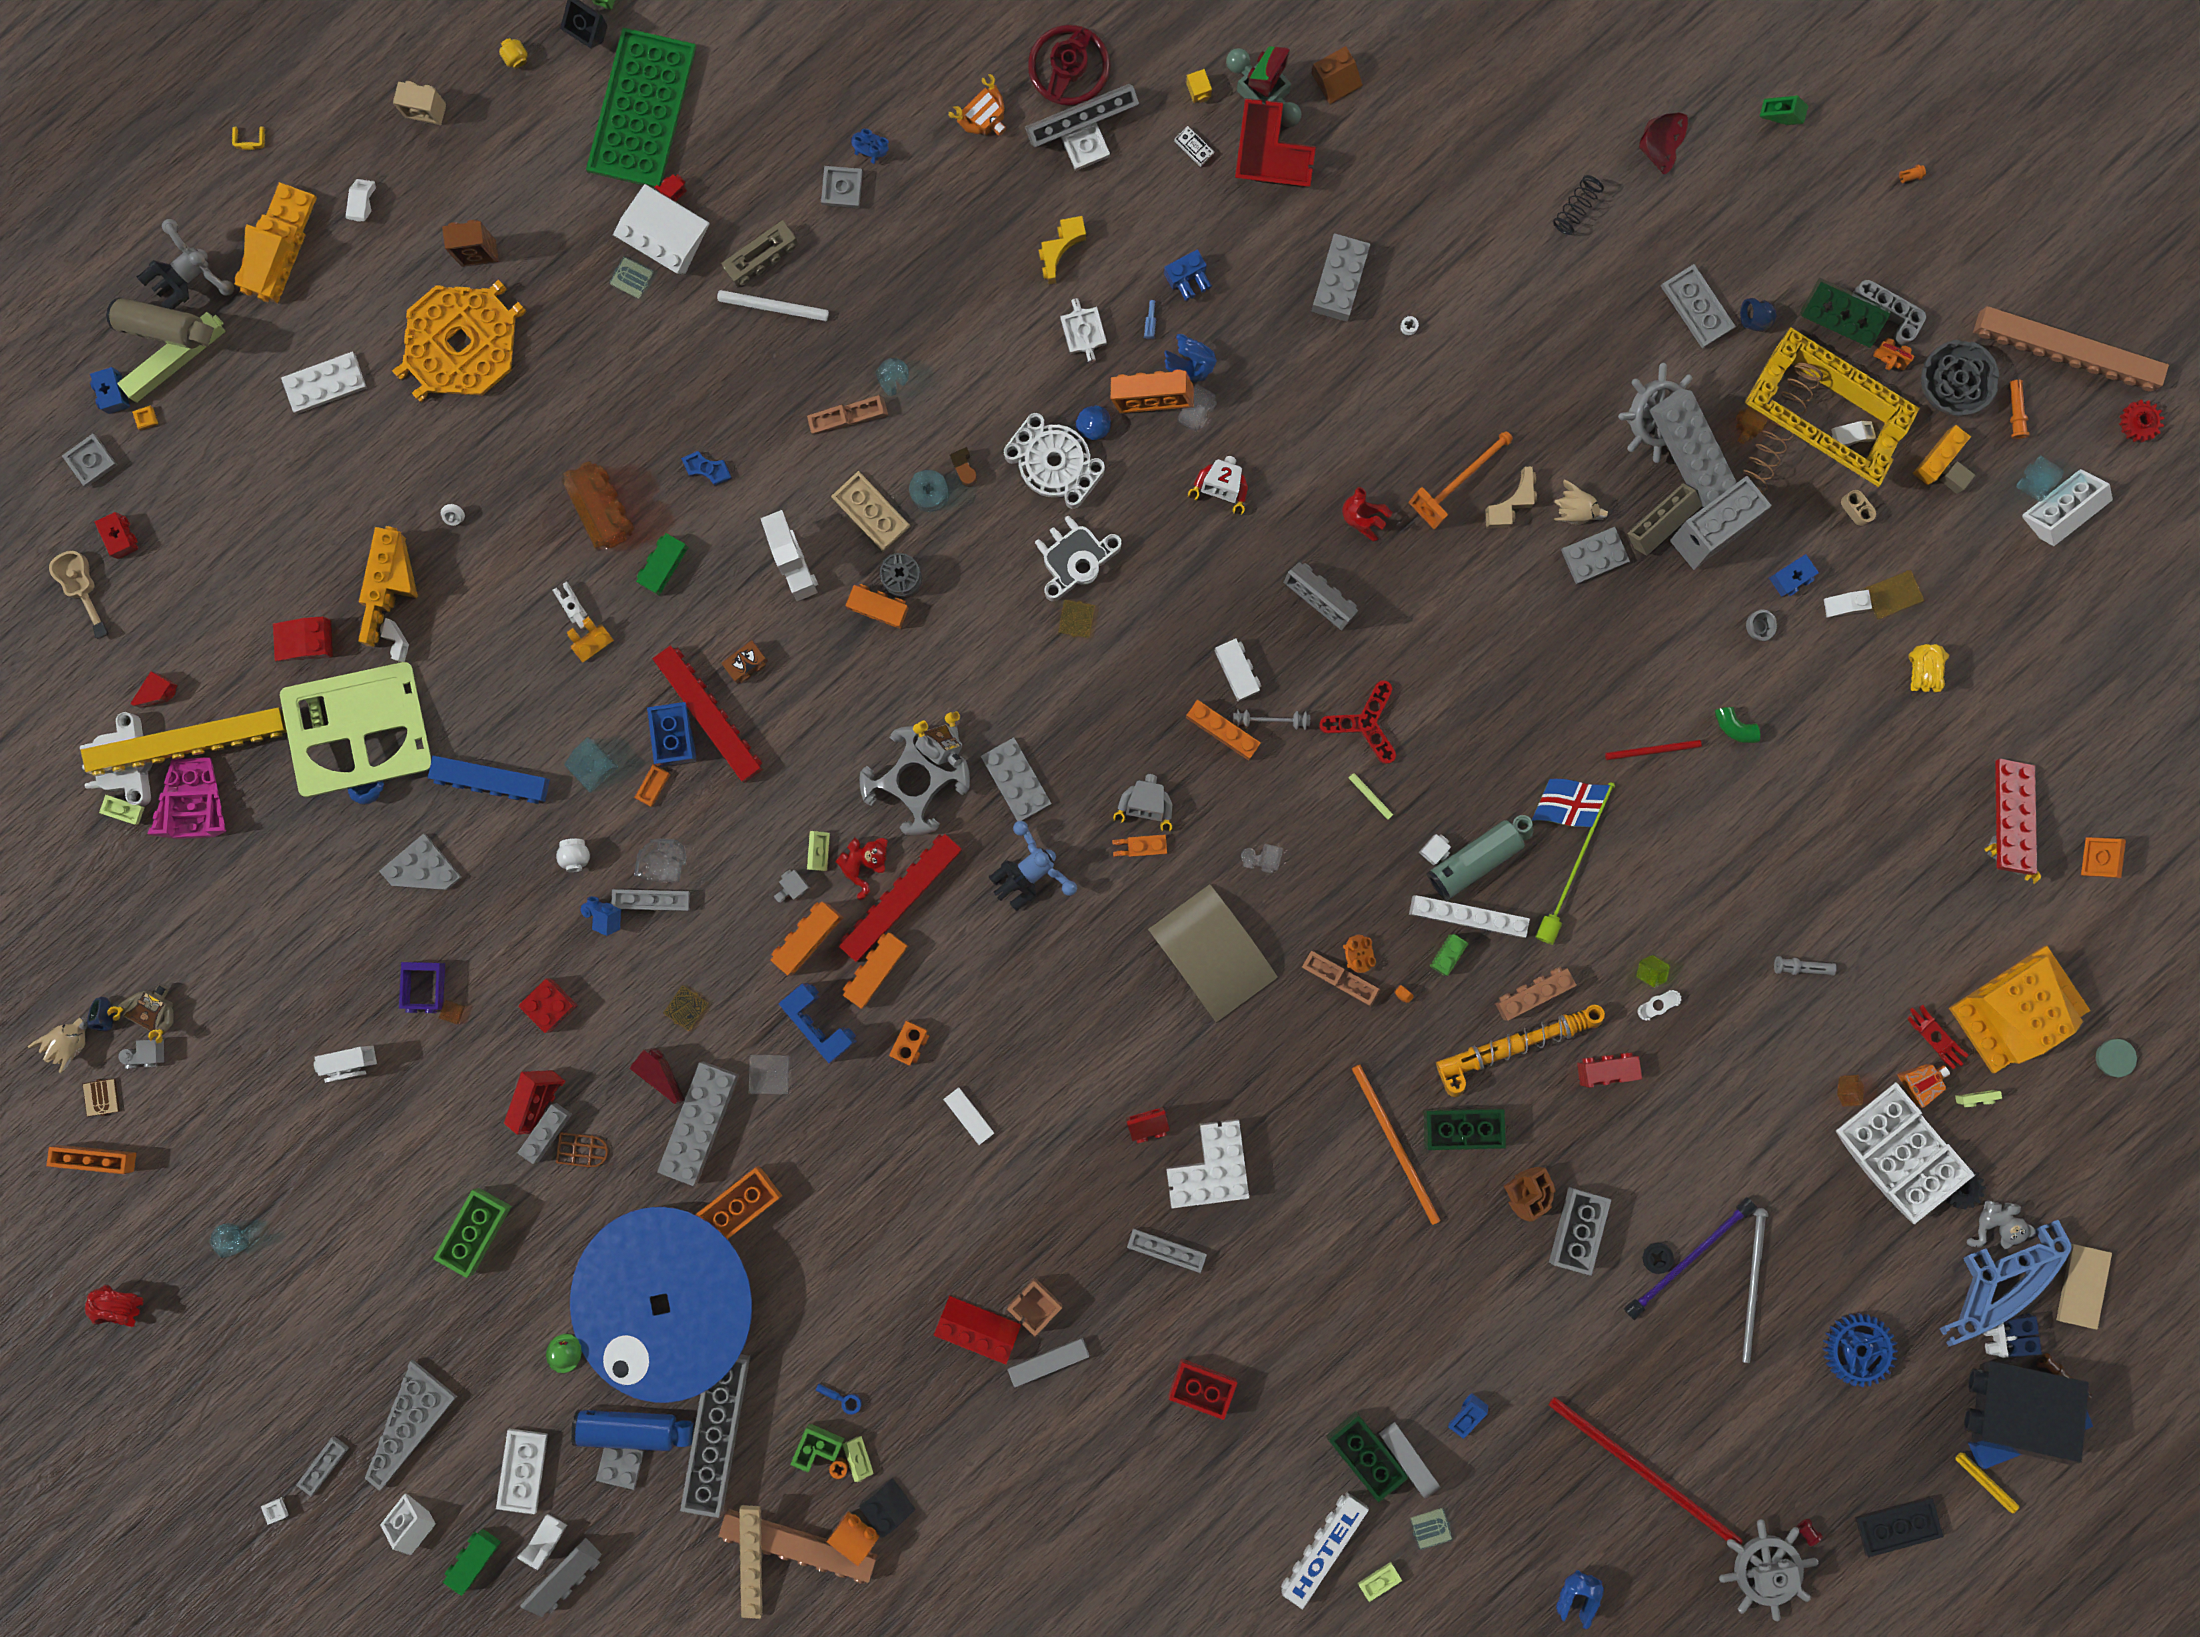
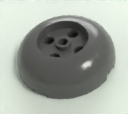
M1953 340L1940 345L1928 356L1921 372V387L1928 402L1938 411L1952 416H1967L1982 410L1993 400L1998 390L1999 370L1992 355L1981 345L1975 342ZM1954 366H1960L1961 370L1956 371ZM1941 375H1944L1946 380L1941 379ZM1969 379H1971V386L1966 384ZM1954 390L1958 392V397L1954 395Z

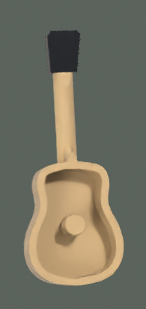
M67 551L59 554L50 562L49 571L51 576L62 585L63 591L67 596L74 599L81 597L94 624L95 638L101 639L107 636L109 632L104 622H101L88 595L95 585L90 578L87 558L76 551Z

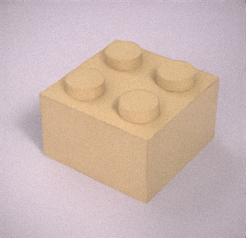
M410 81L405 83L398 82L393 104L405 118L437 125L442 124L446 103L434 87L424 85V87L417 86V84Z

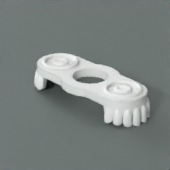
M1669 990L1660 996H1654L1650 1001L1640 1005L1637 1013L1642 1020H1650L1655 1015H1661L1667 1009L1678 1006L1681 1003V995L1675 990ZM1655 1000L1663 1002L1662 1010L1657 1011L1653 1008Z

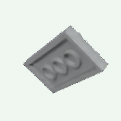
M1694 264L1661 285L1701 348H1704L1736 327Z
M1015 738L1006 741L981 756L1017 821H1023L1051 805L1049 798Z

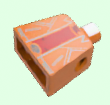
M1924 1064L1897 1075L1913 1103L1917 1107L1923 1108L1946 1090L1942 1080L1950 1076V1072L1944 1065L1935 1069L1932 1064Z

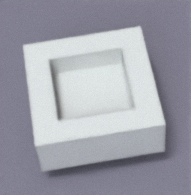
M282 1497L261 1506L268 1525L289 1516Z

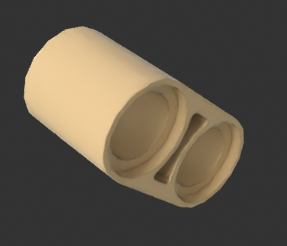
M1853 490L1843 496L1841 505L1854 523L1863 526L1874 520L1876 511L1861 491ZM1850 496L1856 500L1855 504L1850 502ZM1862 511L1867 514V519L1862 517Z

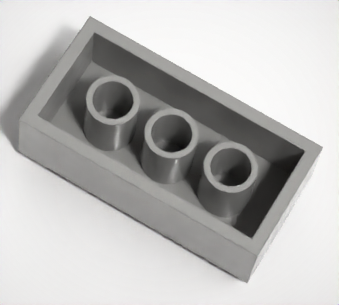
M1334 233L1311 312L1348 321L1370 243Z

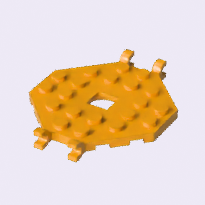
M499 279L489 289L452 288L436 285L407 310L403 363L394 368L392 372L400 380L407 376L408 371L417 378L422 385L414 390L412 394L420 402L427 397L429 392L483 396L511 372L515 319L524 315L527 311L519 302L509 311L496 297L507 290ZM462 329L471 339V343L461 352H456L447 340Z

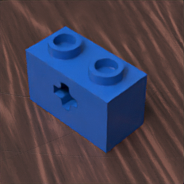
M110 367L90 374L92 379L90 384L96 393L97 398L95 401L100 410L111 414L130 408L127 395L117 384L122 380L121 373L118 370Z
M1805 554L1769 577L1781 597L1786 594L1791 596L1799 591L1798 586L1801 584L1806 586L1815 580L1813 576L1819 572ZM1796 574L1797 578L1794 580L1792 576Z

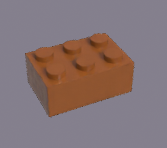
M469 220L467 223L462 224L452 222L448 226H442L445 249L461 267L499 262L496 239L481 221Z

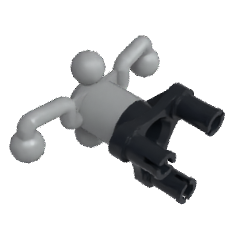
M172 219L164 220L162 223L163 231L170 235L178 249L182 250L183 253L170 264L153 260L149 263L148 268L136 276L144 286L156 276H162L163 279L152 287L154 292L162 288L156 293L160 298L169 289H174V293L164 302H161L164 308L173 310L182 302L185 303L189 300L188 283L200 273H203L206 279L217 286L223 295L229 296L233 294L235 289L233 283L227 280L221 281L209 270L207 253L195 247L189 248L177 233L178 224Z

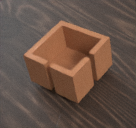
M1034 1277L1022 1290L1023 1295L1019 1293L1007 1306V1310L1019 1322L1024 1316L1025 1319L1022 1325L1036 1336L1062 1309L1063 1304Z

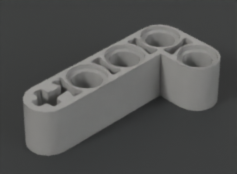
M1865 280L1853 291L1854 294L1889 309L1891 314L1888 319L1899 325L1893 336V340L1898 346H1905L1917 336L1925 322L1926 314L1922 309L1873 281ZM1878 297L1883 299L1884 304L1879 302ZM1895 307L1900 309V313L1896 312ZM1911 316L1916 318L1917 323L1912 321ZM1902 332L1907 334L1908 339L1903 337Z
M1395 1422L1379 1432L1424 1499H1427L1441 1488Z

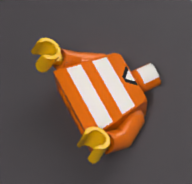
M988 74L991 81L987 84L985 78H982V83L989 88L985 87L963 110L958 106H954L953 108L957 114L955 116L953 112H949V116L957 118V122L966 132L986 136L993 130L998 136H1001L1006 130V127L1001 123L1004 119V102L1000 91L994 85V76Z

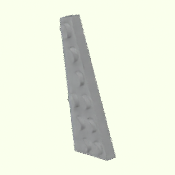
M413 1359L409 1362L407 1373L402 1380L400 1391L394 1401L383 1435L380 1437L378 1448L365 1476V1479L379 1491L383 1489L457 1397Z

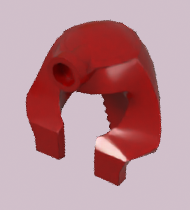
M1361 487L1355 490V494L1350 496L1342 507L1346 523L1371 539V541H1377L1378 538L1369 527L1375 525L1382 530L1386 522L1379 516L1367 517L1381 512L1387 518H1390L1393 513L1385 504L1366 502V491Z

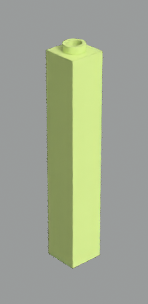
M206 312L200 317L204 324L214 328L209 345L226 332L222 327L223 322L218 316H212ZM167 343L117 384L130 399L138 402L204 350L206 346L199 345L196 348L189 349Z

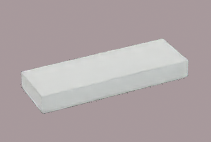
M959 1087L943 1099L978 1145L994 1134V1131Z

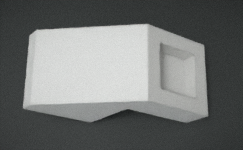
M356 179L349 189L346 219L365 221L372 212L369 197L376 189L375 181Z
M1859 421L1831 429L1832 438L1846 447L1858 442H1871L1877 439L1872 421Z
M385 618L380 627L381 637L395 641L390 651L391 659L405 662L409 644L397 624Z

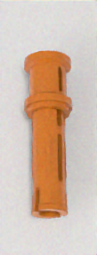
M2013 380L2010 382L2013 413L2010 419V423L2013 426L2011 438L2023 439L2030 436V433L2027 432L2028 416L2025 414L2023 380H2019V382L2018 380Z

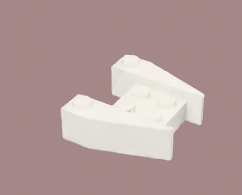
M780 510L760 518L776 565L781 574L786 576L796 601L818 593L815 587L818 585L814 574H810L804 555L793 530L789 529L783 511Z

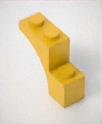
M1082 216L1060 220V227H1057L1059 239L1041 242L1042 249L1038 250L1040 261L1044 260L1045 263L1042 271L1044 279L1048 278V284L1056 283L1057 264L1064 252L1072 245L1086 240Z

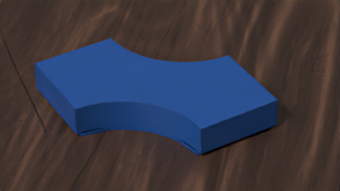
M699 451L681 458L690 477L695 475L705 476L711 480L714 486L732 479L724 460H707Z

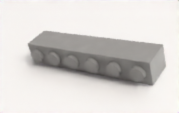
M1127 84L1027 125L1025 129L1031 145L1036 147L1136 106L1139 102L1133 85Z

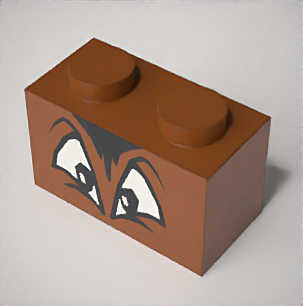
M751 640L721 664L738 684L739 682H746L754 671L759 672L762 670L768 660Z

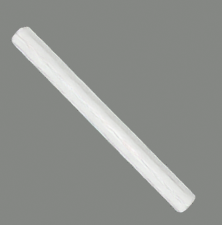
M722 290L717 295L718 301L822 321H827L829 316L828 310Z

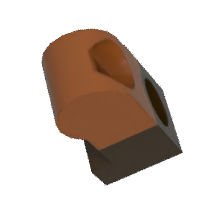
M965 447L949 454L961 483L967 487L973 486L977 481V476L967 459L971 458L968 448Z

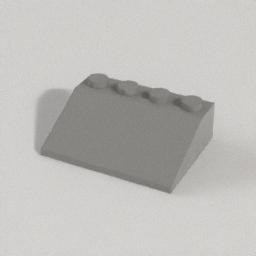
M1297 563L1287 573L1283 583L1342 631L1358 612L1356 604L1349 599L1346 601L1338 589L1329 587L1327 581L1322 576H1316L1312 573L1313 569L1309 565Z

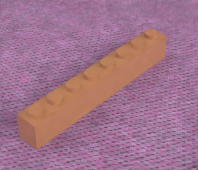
M728 1509L725 1513L718 1536L723 1538V1541L740 1543V1512ZM761 1519V1553L767 1555L773 1553L779 1555V1558L783 1560H796L802 1566L812 1565L822 1572L832 1571L838 1577L846 1578L848 1576L854 1578L855 1582L869 1583L877 1554L869 1552L861 1564L857 1566L827 1543L828 1539Z

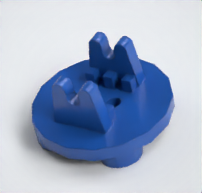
M862 129L861 132L854 134L851 139L852 146L855 148L854 154L858 156L860 152L872 157L871 163L873 164L879 160V157L885 156L889 149V141L884 137L872 134V131L869 129Z

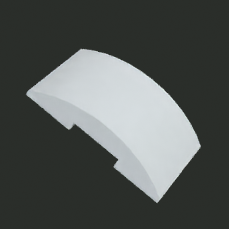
M1895 1082L1838 1128L1836 1133L1874 1184L1913 1224H1916L1975 1175L1951 1146L1941 1139L1921 1115L1922 1112Z

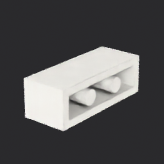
M1233 639L1216 647L1214 651L1237 701L1239 702L1259 693L1261 683L1258 677H1254L1251 672L1253 666L1249 659H1245L1243 654L1245 648L1242 642L1238 643L1237 639Z

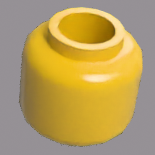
M508 38L501 43L502 47L499 49V54L508 67L517 69L527 62L528 53L519 40Z

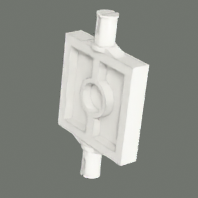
M1076 298V303L1075 299L1071 300L1074 311L1068 315L1060 316L1070 354L1086 352L1088 362H1091V358L1093 362L1096 360L1093 350L1096 347L1107 345L1097 307L1081 309L1079 298Z

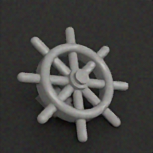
M1666 363L1659 365L1658 380L1651 381L1645 386L1638 379L1632 380V385L1638 393L1633 400L1629 412L1620 413L1618 416L1620 420H1626L1630 424L1636 436L1629 444L1628 451L1633 452L1641 442L1654 446L1653 461L1655 463L1661 461V449L1666 443L1649 410L1666 399V389L1673 394L1680 388L1685 389L1693 379L1688 374L1679 385L1672 381H1666ZM1655 427V436L1651 437L1649 433Z
M1759 1519L1757 1521L1759 1537L1751 1539L1744 1546H1741L1733 1539L1727 1541V1545L1738 1553L1735 1561V1572L1720 1575L1719 1580L1722 1583L1737 1581L1741 1590L1746 1594V1597L1738 1607V1611L1741 1614L1745 1613L1754 1601L1761 1605L1771 1606L1773 1620L1780 1621V1604L1789 1601L1795 1594L1805 1602L1810 1601V1595L1801 1589L1804 1568L1817 1566L1818 1560L1816 1558L1801 1560L1798 1552L1791 1546L1800 1533L1797 1527L1792 1528L1785 1540L1776 1536L1767 1535L1765 1522ZM1769 1546L1779 1547L1771 1559ZM1759 1549L1762 1551L1763 1560L1754 1555ZM1786 1552L1789 1555L1791 1561L1788 1559H1782ZM1748 1561L1757 1566L1746 1570ZM1754 1577L1755 1584L1751 1588L1747 1579Z

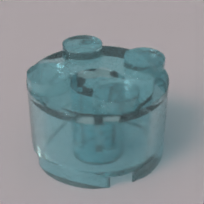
M2040 455L2033 465L2030 464L2025 469L2024 474L2026 476L2019 480L2016 487L2033 499L2041 502L2050 494L2049 490L2052 486L2055 487L2058 484L2064 471Z
M923 470L915 473L910 482L909 492L912 501L922 511L935 512L946 504L949 490L946 480L940 473L934 470ZM928 488H932L930 494L926 493V490H928Z

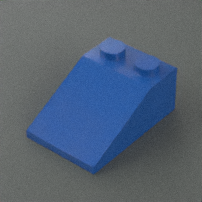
M686 702L647 707L654 764L658 767L697 762Z

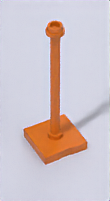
M1505 431L1499 434L1500 439L1434 499L1421 487L1408 503L1435 530L1448 516L1439 503L1502 446L1511 444L1513 437L1509 432Z

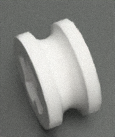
M1407 316L1403 319L1400 328L1405 335H1413L1417 331L1419 324L1415 317ZM1412 322L1414 328L1406 329L1407 325L1405 323Z

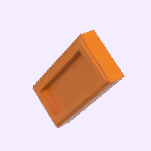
M652 765L634 798L653 807L671 774Z

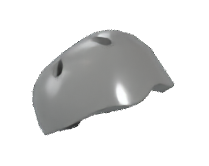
M1768 610L1755 611L1746 621L1748 634L1758 641L1769 640L1777 629L1775 616Z

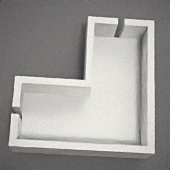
M1239 1120L1221 1121L1220 1127H1218L1217 1122L1200 1124L1204 1162L1166 1167L1169 1187L1173 1186V1188H1169L1171 1207L1179 1208L1249 1199Z

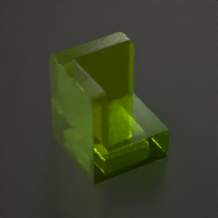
M1651 955L1640 961L1636 976L1655 988L1667 981L1670 965Z

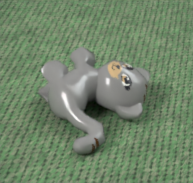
M1985 1201L1984 1209L1979 1217V1239L1969 1238L1967 1245L1973 1248L1982 1247L1987 1242V1229L2000 1226V1242L2004 1249L2024 1242L2028 1237L2034 1236L2036 1231L2023 1219L2013 1217V1215L2020 1213V1205L2004 1203L2002 1208V1204L1999 1202Z

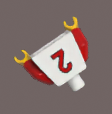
M1227 456L1225 461L1218 459L1214 464H1209L1200 470L1194 482V489H1190L1188 492L1189 498L1191 493L1195 491L1197 492L1195 501L1200 498L1199 489L1201 488L1203 493L1235 503L1237 500V504L1233 507L1232 511L1235 514V508L1239 506L1242 509V515L1245 511L1243 502L1246 500L1248 485L1245 476L1241 474L1242 468L1235 465L1236 459L1232 456Z

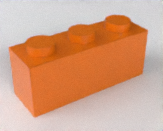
M862 584L859 587L853 585L846 603L847 609L901 629L909 609L905 605L906 602L899 598L892 600L887 598L888 595L881 591H877V593L871 592L869 587Z

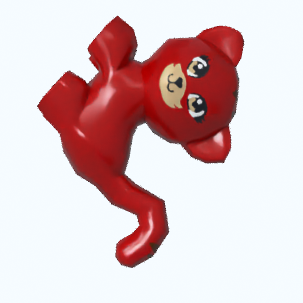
M855 837L847 846L850 852L848 854L843 852L835 861L841 867L846 878L850 879L855 885L862 887L863 890L857 894L858 900H863L870 892L869 883L858 877L861 864L873 869L877 873H884L885 871L884 863L887 856L886 847L888 842L885 838L867 842L864 847L860 848V842Z

